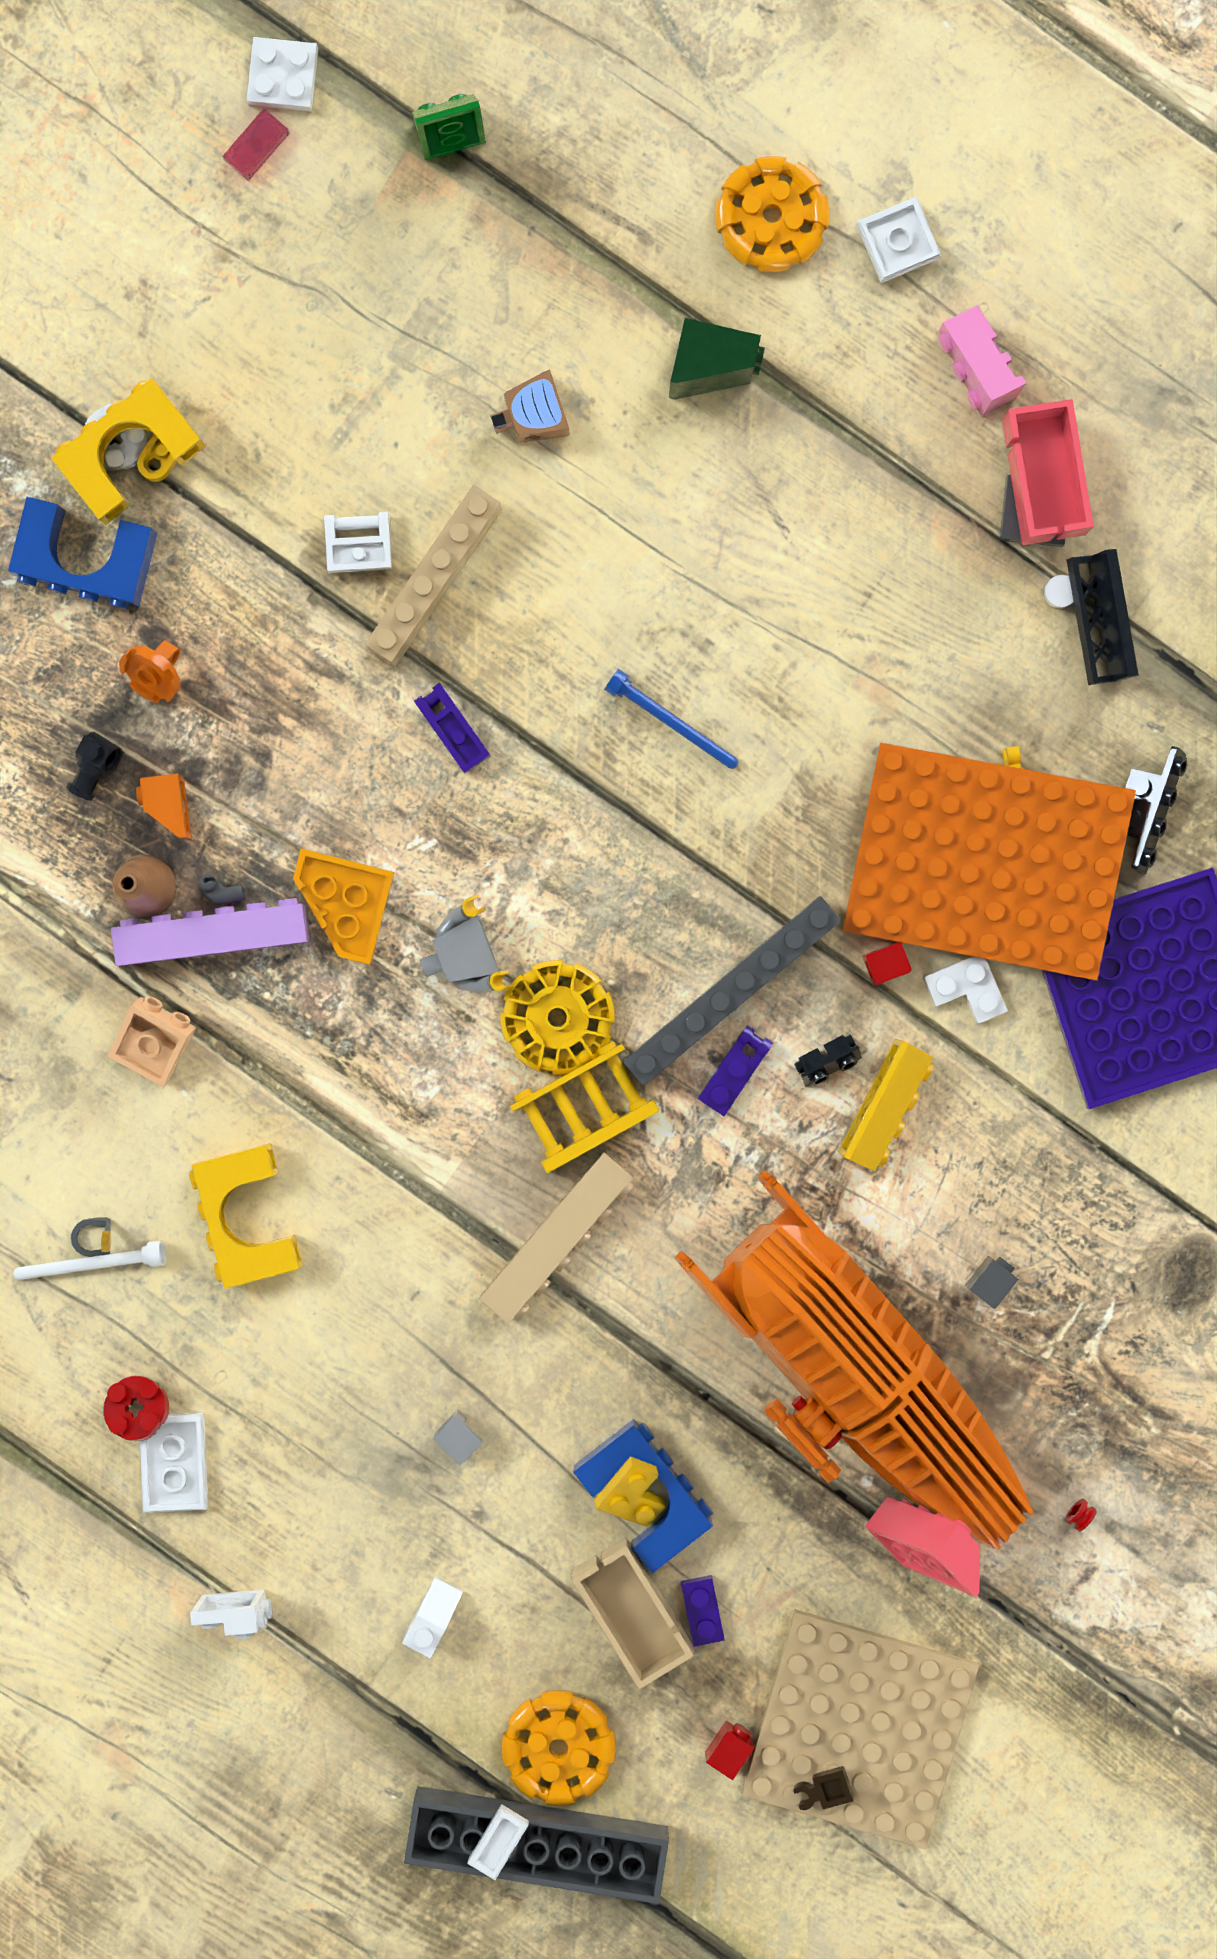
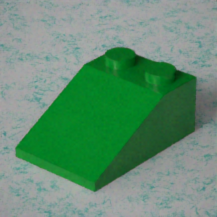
M458 94L452 96L448 102L437 105L435 103H427L412 112L425 160L486 143L480 104L474 94L468 96L466 94Z

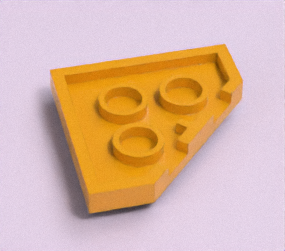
M301 848L293 880L302 892L321 928L331 941L334 950L341 958L371 965L395 872Z

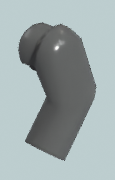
M209 874L203 875L199 879L198 884L201 894L216 905L246 899L242 884L226 888Z

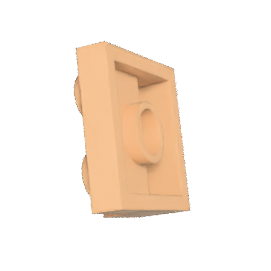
M149 996L145 998L139 997L131 1004L108 1057L164 1087L168 1083L179 1058L184 1054L196 1027L190 1024V1018L180 1012L172 1014L164 1010L161 1001Z

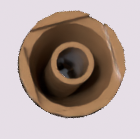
M142 854L130 857L117 868L112 881L114 898L119 907L132 916L139 918L157 916L168 909L175 898L176 884L174 872L166 862L156 856Z

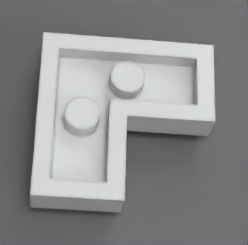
M971 956L923 977L934 1006L937 1007L965 995L974 1019L978 1024L1008 1011L989 965L984 958Z

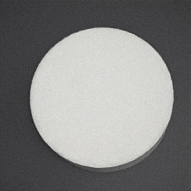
M1057 575L1045 585L1044 598L1050 606L1061 609L1074 602L1069 576Z

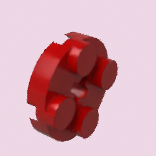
M126 1377L109 1387L103 1407L104 1419L111 1433L125 1440L135 1442L147 1440L156 1434V1431L168 1418V1396L158 1383L147 1377ZM135 1400L139 1404L144 1405V1409L138 1411V1417H134L133 1413L129 1412V1407Z

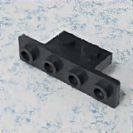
M1171 747L1162 776L1131 769L1125 787L1136 790L1127 835L1141 838L1131 866L1141 874L1146 875L1148 868H1151L1155 863L1157 856L1155 848L1159 837H1162L1167 827V820L1165 818L1168 809L1176 801V785L1179 776L1182 777L1187 768L1186 753L1179 747Z

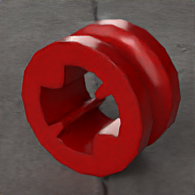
M1085 1499L1078 1500L1070 1508L1065 1518L1067 1523L1075 1524L1074 1528L1078 1532L1088 1527L1097 1513L1093 1506H1087L1088 1503Z

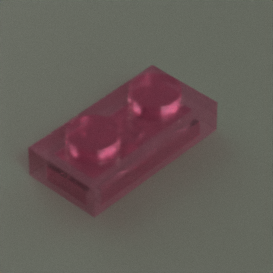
M263 108L222 157L226 163L249 181L290 134L289 130Z

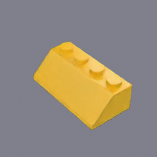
M894 1040L838 1150L843 1157L872 1171H876L878 1166L883 1167L891 1152V1150L887 1149L892 1138L897 1139L905 1126L902 1118L906 1110L914 1108L920 1096V1093L916 1091L921 1081L926 1082L934 1069V1065L931 1064L933 1056L903 1040Z

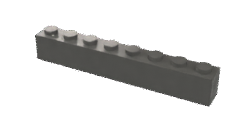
M821 896L817 897L623 1060L624 1064L640 1083L645 1086L829 932L841 919Z

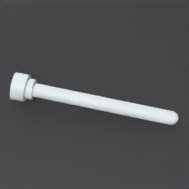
M162 1240L148 1242L147 1246H142L141 1250L18 1267L14 1270L13 1276L17 1280L141 1262L144 1265H150V1267L165 1266L166 1251Z

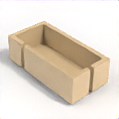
M627 1537L603 1550L601 1560L595 1555L572 1569V1582L639 1690L694 1656L692 1642L679 1621L675 1622L673 1611L641 1559L633 1550Z

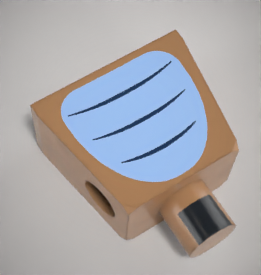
M550 370L544 371L504 393L508 409L490 415L496 434L514 428L519 443L570 435L569 426Z

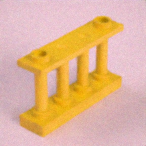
M614 1041L597 1049L600 1056L581 1067L559 1077L534 1092L529 1087L513 1096L516 1102L510 1105L511 1110L515 1111L523 1107L546 1149L544 1152L546 1158L541 1161L546 1173L555 1170L659 1112V1108L653 1098L649 1101L645 1097L641 1098L617 1054L625 1050L622 1043L616 1046ZM605 1060L630 1103L628 1105L630 1111L620 1117L617 1112H612L589 1070ZM576 1076L581 1080L602 1118L600 1121L602 1127L593 1132L589 1128L585 1129L561 1086ZM549 1091L574 1133V1136H572L574 1142L564 1148L561 1143L557 1144L533 1101Z

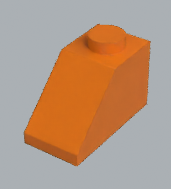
M177 773L140 778L141 786L136 788L138 804L140 806L143 805V810L177 837L184 840L192 839L184 776Z

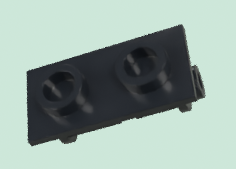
M851 1034L846 1037L841 1035L824 1044V1048L828 1053L825 1057L821 1055L818 1048L798 1057L799 1061L794 1063V1066L799 1075L801 1074L805 1087L811 1084L813 1086L820 1085L828 1080L830 1074L838 1070H849L858 1063L857 1060L862 1057L858 1045L856 1046Z

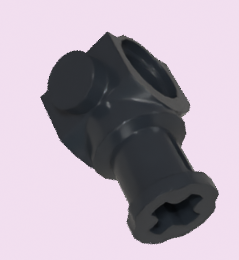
M96 732L84 735L75 753L78 759L77 765L80 768L73 782L68 783L66 788L77 797L92 801L95 797L93 791L100 777L106 778V776L113 773L125 752Z

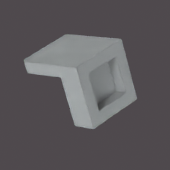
M457 1409L435 1432L433 1439L461 1465L481 1445L482 1440L465 1424L467 1418Z

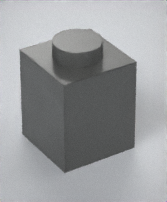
M987 1256L965 1286L993 1309H996L1019 1279L1011 1274L1015 1268L1003 1258L999 1257L995 1261L990 1256Z

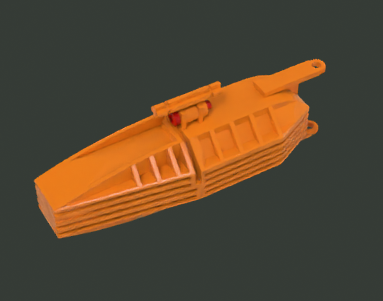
M763 1170L758 1175L759 1181L784 1210L770 1224H760L724 1259L723 1270L712 1281L684 1252L680 1251L675 1256L678 1264L743 1337L751 1338L800 1392L801 1395L792 1402L795 1408L792 1414L785 1412L787 1408L778 1398L769 1402L763 1412L773 1423L775 1421L778 1423L776 1425L777 1428L814 1469L819 1468L818 1473L827 1483H830L833 1479L836 1480L842 1470L832 1459H827L829 1455L821 1447L830 1449L842 1439L866 1464L915 1504L927 1508L932 1514L936 1515L938 1512L953 1522L956 1519L962 1521L972 1530L970 1536L975 1541L999 1550L1001 1548L999 1544L1007 1542L1010 1539L1009 1536L1018 1530L1019 1524H1024L1027 1520L1023 1513L1032 1515L1034 1512L1012 1465L992 1430L963 1387L923 1338L847 1252L835 1241L828 1238L772 1175Z

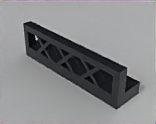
M1108 549L1094 555L1066 559L1088 686L1119 682L1139 676L1117 549ZM1081 564L1089 565L1090 579L1088 582L1080 577L1079 565ZM1087 595L1095 600L1096 609L1093 614L1086 609L1085 599ZM1093 626L1101 633L1102 640L1099 645L1091 639L1090 631ZM1099 658L1106 663L1108 676L1098 677L1096 662Z

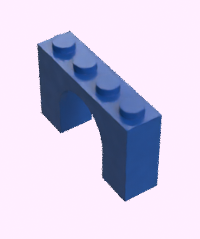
M26 497L8 572L17 577L16 582L36 587L37 582L47 584L48 590L64 595L67 594V590L79 592V598L91 602H98V598L110 600V606L123 610H128L129 605L140 606L157 538V533L151 527L120 520L113 550L107 563L94 573L74 575L63 569L57 555V543L65 510L58 504Z
M633 1419L574 1465L573 1473L590 1495L594 1497L603 1490L630 1456L657 1467L659 1474L657 1478L662 1481L669 1493L668 1507L658 1521L632 1540L633 1550L651 1573H654L713 1527L712 1518L710 1517L713 1511L703 1498L698 1501L691 1493L694 1487L683 1473L678 1476L671 1465L674 1464V1461L664 1448L658 1450L652 1443L654 1436L644 1423L638 1425Z

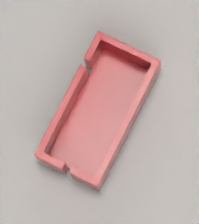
M1073 399L1008 409L1002 418L1006 448L1012 447L1007 456L1022 545L1048 542L1055 536L1057 540L1086 536L1094 525Z

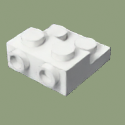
M265 1589L202 1595L190 1612L191 1626L201 1625L202 1629H212L224 1623L225 1636L234 1635L236 1639L250 1638L260 1628H266L267 1619L272 1618L271 1600L266 1599Z

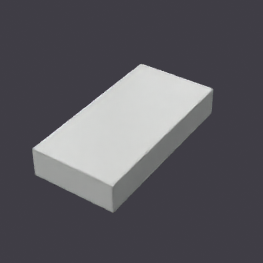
M501 1804L470 1855L467 1864L496 1880L527 1829L529 1820Z

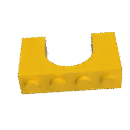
M153 378L148 382L144 380L138 383L132 389V394L124 401L118 400L107 408L105 416L98 421L93 420L87 423L81 429L82 434L73 441L68 440L62 443L56 449V454L51 457L52 461L88 507L105 525L131 506L111 481L105 468V453L114 437L129 429L147 430L159 438L181 466L206 447Z
M271 1143L192 1164L193 1171L189 1172L191 1185L194 1190L198 1189L201 1201L197 1203L198 1212L201 1220H206L209 1232L206 1233V1242L209 1250L215 1252L217 1263L214 1264V1272L217 1281L223 1282L224 1289L298 1270L303 1266L295 1235L265 1243H248L239 1239L231 1232L225 1219L227 1199L236 1187L273 1177L279 1173Z

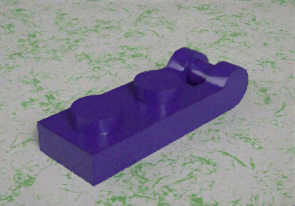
M438 683L432 687L433 691L424 698L422 696L418 697L414 702L464 774H466L491 755L442 685ZM441 701L445 708L435 715L431 708Z
M748 1025L745 1026L697 1098L722 1116L726 1115L774 1043L766 1037L762 1039L754 1034L755 1030ZM746 1044L756 1050L751 1058L741 1052Z

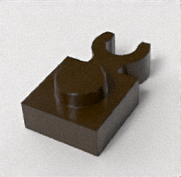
M844 1766L816 1773L812 1778L814 1784L802 1781L798 1782L793 1789L794 1794L805 1792L809 1797L807 1800L800 1801V1810L810 1809L814 1802L820 1801L822 1809H827L853 1802L855 1797Z

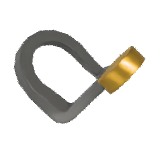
M107 1217L83 1219L77 1223L71 1234V1243L76 1252L88 1257L110 1254L111 1220ZM87 1225L105 1227L101 1237V1249L86 1250L82 1248L77 1238L80 1229Z

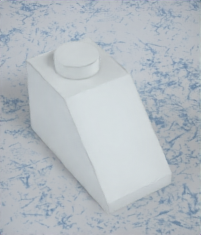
M434 1577L405 1632L402 1644L431 1658L448 1626L463 1591Z

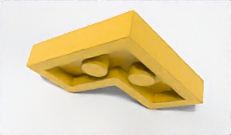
M630 1456L594 1499L596 1509L649 1527L666 1507L662 1496L646 1491L659 1476L657 1467Z

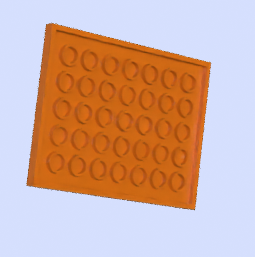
M880 742L843 931L1098 980L1136 790Z

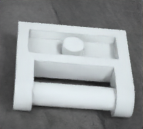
M389 511L379 512V515L342 518H335V515L324 516L328 573L392 569ZM379 528L380 536L336 538V531Z

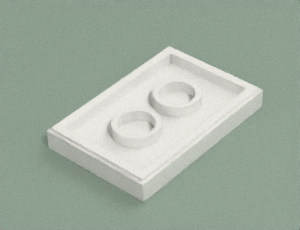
M204 1412L168 1414L166 1422L161 1425L153 1437L140 1441L143 1512L207 1510L208 1486Z

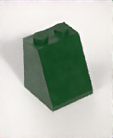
M685 318L670 380L669 398L680 399L750 384L752 374L759 375L765 347L759 346L761 335Z

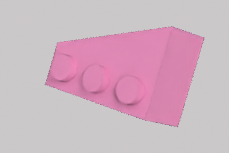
M977 305L943 322L939 330L938 341L942 350L945 353H950L954 361L952 364L954 374L960 382L964 381L969 391L966 395L972 409H978L982 417L1015 400L1026 385V381L1022 375L1016 378L1007 365L1012 362V359L1008 352L1001 354L995 342L997 335L979 306Z

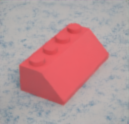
M887 1497L867 1522L865 1528L903 1567L973 1597H977L980 1593L979 1544L970 1536L972 1530L958 1519L953 1522L938 1512L936 1515L932 1514L921 1505L916 1508L905 1499L898 1501Z

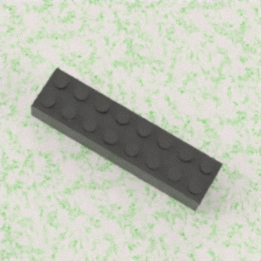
M417 1786L404 1864L489 1877L467 1863L470 1855L502 1804L529 1820V1825L497 1879L659 1904L669 1844L668 1826Z

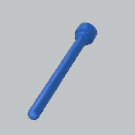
M619 668L606 685L605 691L614 697L616 694L621 698L624 695L728 768L734 769L737 767L738 759L633 687L631 685L632 681L627 679L629 675Z

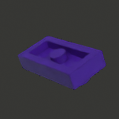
M712 1575L681 1581L693 1647L725 1641Z

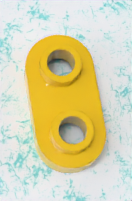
M155 434L151 436L137 459L139 472L147 480L153 482L164 480L177 463ZM154 461H159L161 463L160 468L152 471L151 464Z

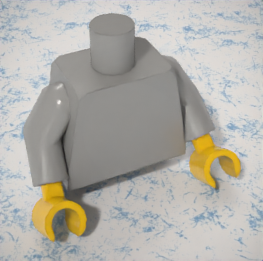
M476 894L465 899L461 906L451 911L436 929L437 938L432 940L436 954L420 959L421 967L426 977L443 971L447 982H453L460 990L484 993L494 990L503 991L511 989L512 985L506 986L502 981L503 975L510 974L508 970L499 971L480 916H478V914L486 910V907L477 909L474 906V900L479 897Z

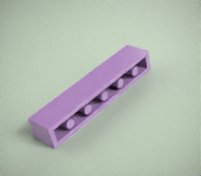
M297 898L278 900V906L266 908V903L262 902L247 904L246 911L234 912V906L215 908V915L203 916L202 910L184 912V919L171 920V915L169 914L152 916V923L140 924L139 919L121 920L120 927L111 928L115 965L128 966L311 942L307 906L302 903L298 904Z

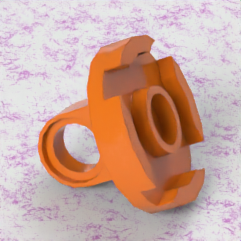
M164 640L156 650L138 645L130 647L119 661L121 674L123 675L126 672L132 680L129 684L132 690L151 702L158 703L161 699H165L166 703L170 702L181 688L180 678L173 667L180 654V649L167 640Z

